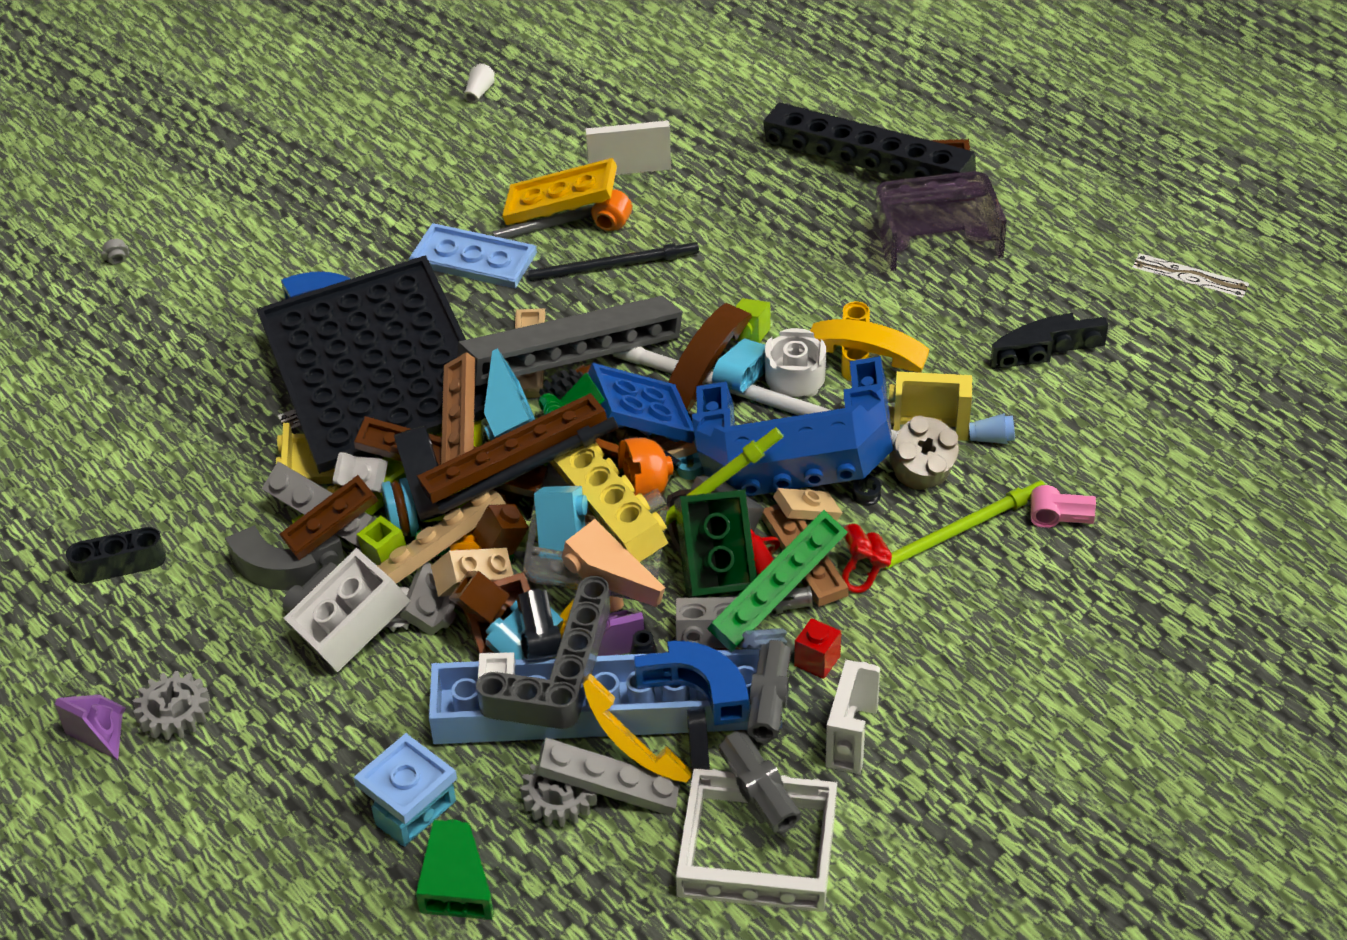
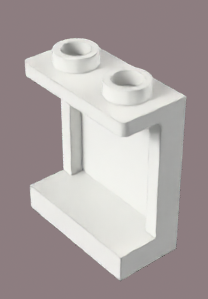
M845 660L827 723V768L856 774L861 773L864 756L865 721L854 719L856 711L877 713L880 680L879 666L866 662Z

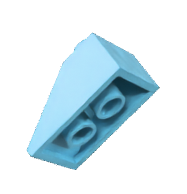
M498 348L492 351L484 414L489 424L484 429L490 441L535 420L519 380Z

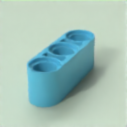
M745 338L719 358L713 370L712 383L727 381L729 389L741 393L744 392L765 374V344Z

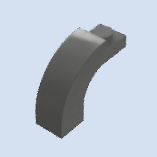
M255 525L225 538L229 557L238 572L250 582L269 589L289 590L295 585L303 587L325 564L328 565L331 562L339 565L344 560L341 541L336 533L300 561L291 549L276 548L268 544L262 538Z

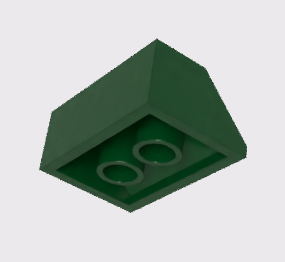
M745 489L680 496L674 501L686 598H700L743 591L757 577Z

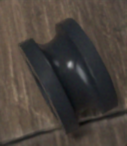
M869 475L863 479L855 480L853 482L852 494L854 501L863 506H871L878 503L881 498V482L876 477Z

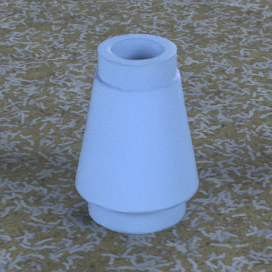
M1005 413L969 424L971 441L1008 444L1007 441L1015 440L1013 416H1005Z

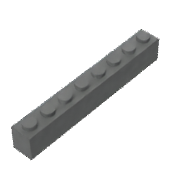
M658 296L459 341L457 357L466 352L475 357V386L488 383L492 351L497 348L514 374L520 376L679 338L683 311L664 296Z

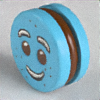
M401 478L399 482H382L381 490L387 520L401 529L404 537L409 535L411 537L416 536L419 523L407 478Z

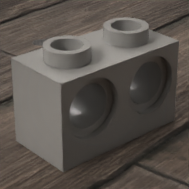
M736 597L676 598V641L695 642L711 648H726L706 628ZM744 640L736 648H744L742 646Z

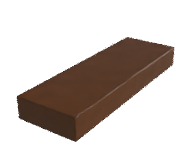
M357 475L279 535L300 561L377 503L378 499L359 475Z

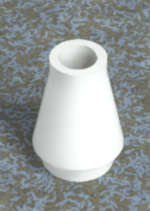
M477 64L471 68L467 87L463 94L467 101L477 103L479 98L494 83L495 74L489 66Z

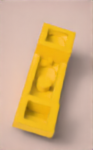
M851 319L825 320L813 323L810 330L814 333L816 339L820 342L821 339L824 341L826 352L834 353L838 345L892 358V367L918 373L922 372L929 355V348L914 338L895 329L871 322Z
M591 673L585 677L583 682L585 695L595 718L609 738L625 754L643 767L663 777L681 782H687L691 778V769L667 746L656 756L608 710L614 704L615 696Z

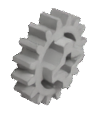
M175 671L170 678H167L165 673H161L160 681L156 682L149 679L148 689H138L140 698L133 700L135 706L133 711L137 723H140L141 730L143 732L150 730L152 738H156L160 733L164 734L165 740H169L173 733H177L180 738H183L184 730L189 729L195 732L197 730L195 723H205L204 713L211 710L207 688H204L201 679L194 681L192 673L186 674L183 678L180 677L179 671Z
M531 764L530 774H523V786L520 789L521 797L524 801V809L526 811L532 810V816L535 821L543 816L547 826L553 820H558L560 827H564L565 819L569 818L576 824L578 823V814L581 813L589 816V805H597L598 793L537 775V765Z

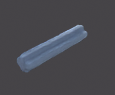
M783 628L748 630L742 634V637L745 639L742 646L745 649H761V645L768 643L770 640H779L786 645L788 641L784 637L787 632Z

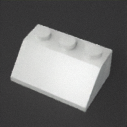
M356 548L298 603L284 619L338 672L410 600L386 573Z

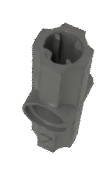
M770 640L768 643L761 645L757 673H753L748 735L752 736L757 742L769 743L771 740L778 738L782 721V709H786L789 689V677L787 676L791 648L779 640Z
M736 731L726 736L725 740L719 744V753L736 776V783L743 798L748 804H755L773 833H785L792 829L801 820V812L783 788V781L776 766L771 760L763 759L746 732L739 733Z

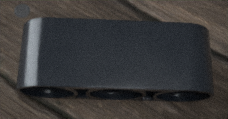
M422 425L395 434V442L421 522L446 514L447 512L441 514L436 502H431L421 488L417 478L418 475L439 466L426 426Z
M144 527L76 542L66 550V558L73 579L78 583L86 584L155 569L165 562L166 553L159 531L152 527Z

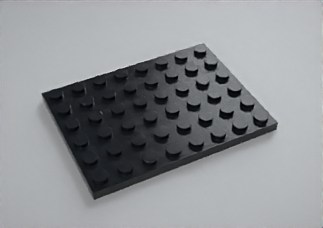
M426 255L257 308L260 322L319 474L335 469L340 452L367 458L376 455L355 449L354 441L365 416L410 429L425 425L429 434L437 435L442 433L444 365L457 358L458 342L464 341L466 338ZM488 384L475 386L474 422L486 418L484 408Z

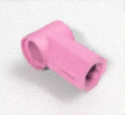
M1041 485L1032 490L1031 522L1035 526L1051 528L1059 522L1094 524L1095 496L1060 494L1057 488L1049 485Z

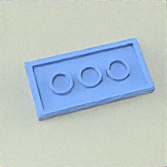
M432 223L409 260L426 255L433 271L515 289L535 257L537 248L536 245Z

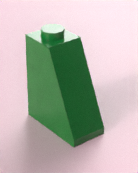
M455 819L446 821L433 820L416 891L420 914L493 920L494 911L491 893L470 823Z

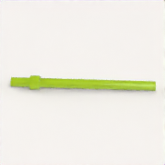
M775 427L758 441L752 440L743 447L741 454L686 496L713 492L749 463L753 462L755 464L765 456L764 452L784 436ZM675 505L660 515L666 527L676 520Z
M1039 480L1023 489L1015 488L1007 492L1006 497L891 552V564L889 567H885L884 570L1011 508L1016 510L1025 506L1028 502L1027 500L1031 499L1032 490L1038 486L1045 485L1044 482Z

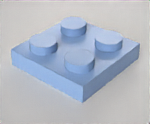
M407 733L354 776L356 787L404 824H407L457 780L455 769Z

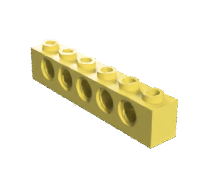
M597 443L586 448L581 446L550 461L549 463L568 486H582L583 495H586L588 500V510L639 562L668 544L663 530L667 528L663 519L656 511L652 514L649 512L651 510L643 495L641 493L637 495L633 493L635 490L631 482L625 475L622 477L618 476L620 473L609 457L604 460V453Z

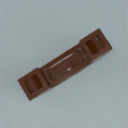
M724 303L703 323L689 342L668 383L676 385L687 412L691 410L697 401L696 386L703 385V380L731 338L738 339L752 318L751 313L729 303Z

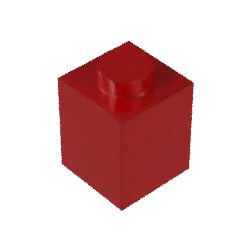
M811 618L795 640L794 666L825 679L841 656V631Z

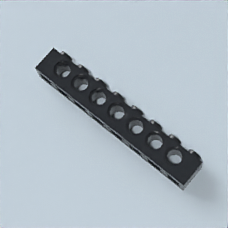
M778 102L763 120L765 140L768 143L962 194L976 175L975 152L781 102Z

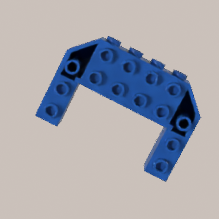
M881 356L850 361L852 388L843 390L845 408L735 425L734 405L727 381L696 386L697 413L692 414L696 448L704 475L711 477L741 454L743 447L752 440L758 441L777 427L784 437L766 450L763 458L755 464L753 462L749 463L728 479L726 483L737 490L745 489L746 496H755L776 492L778 488L799 489L865 478L893 451L887 385Z

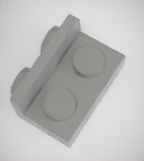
M426 562L417 569L407 593L410 602L400 611L399 616L432 636L440 629H447L452 624L456 616V612L453 611L456 603L449 599L450 596L438 597L431 569L432 564Z

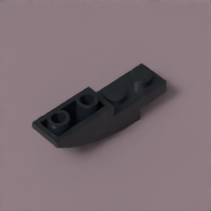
M1066 313L1023 325L1002 336L992 344L990 367L991 369L1040 364L1050 362L1051 353L1105 346L1108 331L1107 320L1105 317L1075 320L1073 313Z

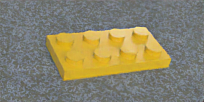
M613 158L511 184L502 215L506 225L521 224L529 219L541 216L549 217L560 211L575 210L591 203L599 204L607 199H611L617 169L616 163Z

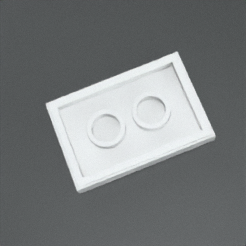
M669 121L586 129L588 164L613 158L617 166L615 175L671 169Z

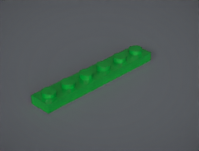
M823 510L706 629L728 650L733 652L744 640L742 634L745 631L754 630L848 532Z

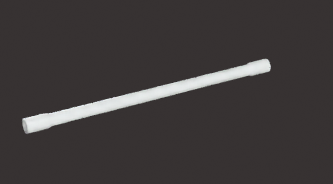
M643 347L613 353V356L634 364L649 366L670 374L673 373L679 361L645 350ZM709 371L702 384H713V371ZM753 384L742 393L729 389L731 394L796 415L830 410ZM891 429L892 441L894 443L899 430Z

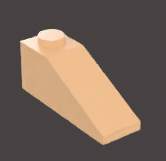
M596 519L565 541L562 559L565 566L572 573H577L583 579L589 576L602 577L607 581L609 590L648 605L657 607L661 603L665 587Z

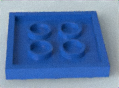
M596 363L591 364L588 374L605 399L601 406L606 412L607 419L614 417L619 428L626 426L637 429L646 435L653 433L665 436L674 442L685 441L693 443L695 439L693 423L675 384Z

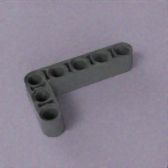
M589 576L579 583L550 679L500 672L483 674L476 682L481 714L490 719L557 729H567L577 723L586 696L583 682L585 677L593 672L610 614L609 585L604 578Z

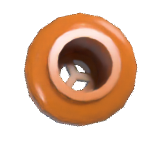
M612 189L611 199H607L599 204L594 203L591 214L598 227L606 231H616L625 225L632 213L633 206L626 194Z

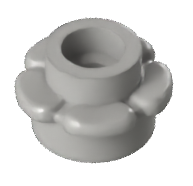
M111 239L102 246V259L107 260L111 264L123 263L129 256V247L121 239Z

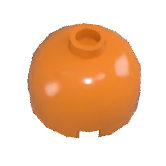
M634 437L620 441L618 467L619 469L623 468L624 475L631 482L635 490L633 493L635 495L641 493L646 501L659 496L667 486L668 476L673 475L671 457L665 456L664 450L657 442L647 438Z

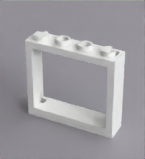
M694 768L676 874L677 897L824 912L836 810L837 782L820 781V779L790 778L780 775L783 781V788L797 808L824 810L816 878L693 866L703 799L747 803L740 793L736 783V776L733 772Z

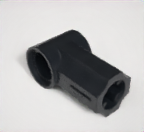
M535 589L518 594L516 600L523 629L521 632V648L525 660L531 661L556 657L562 637L558 626H554L547 590Z

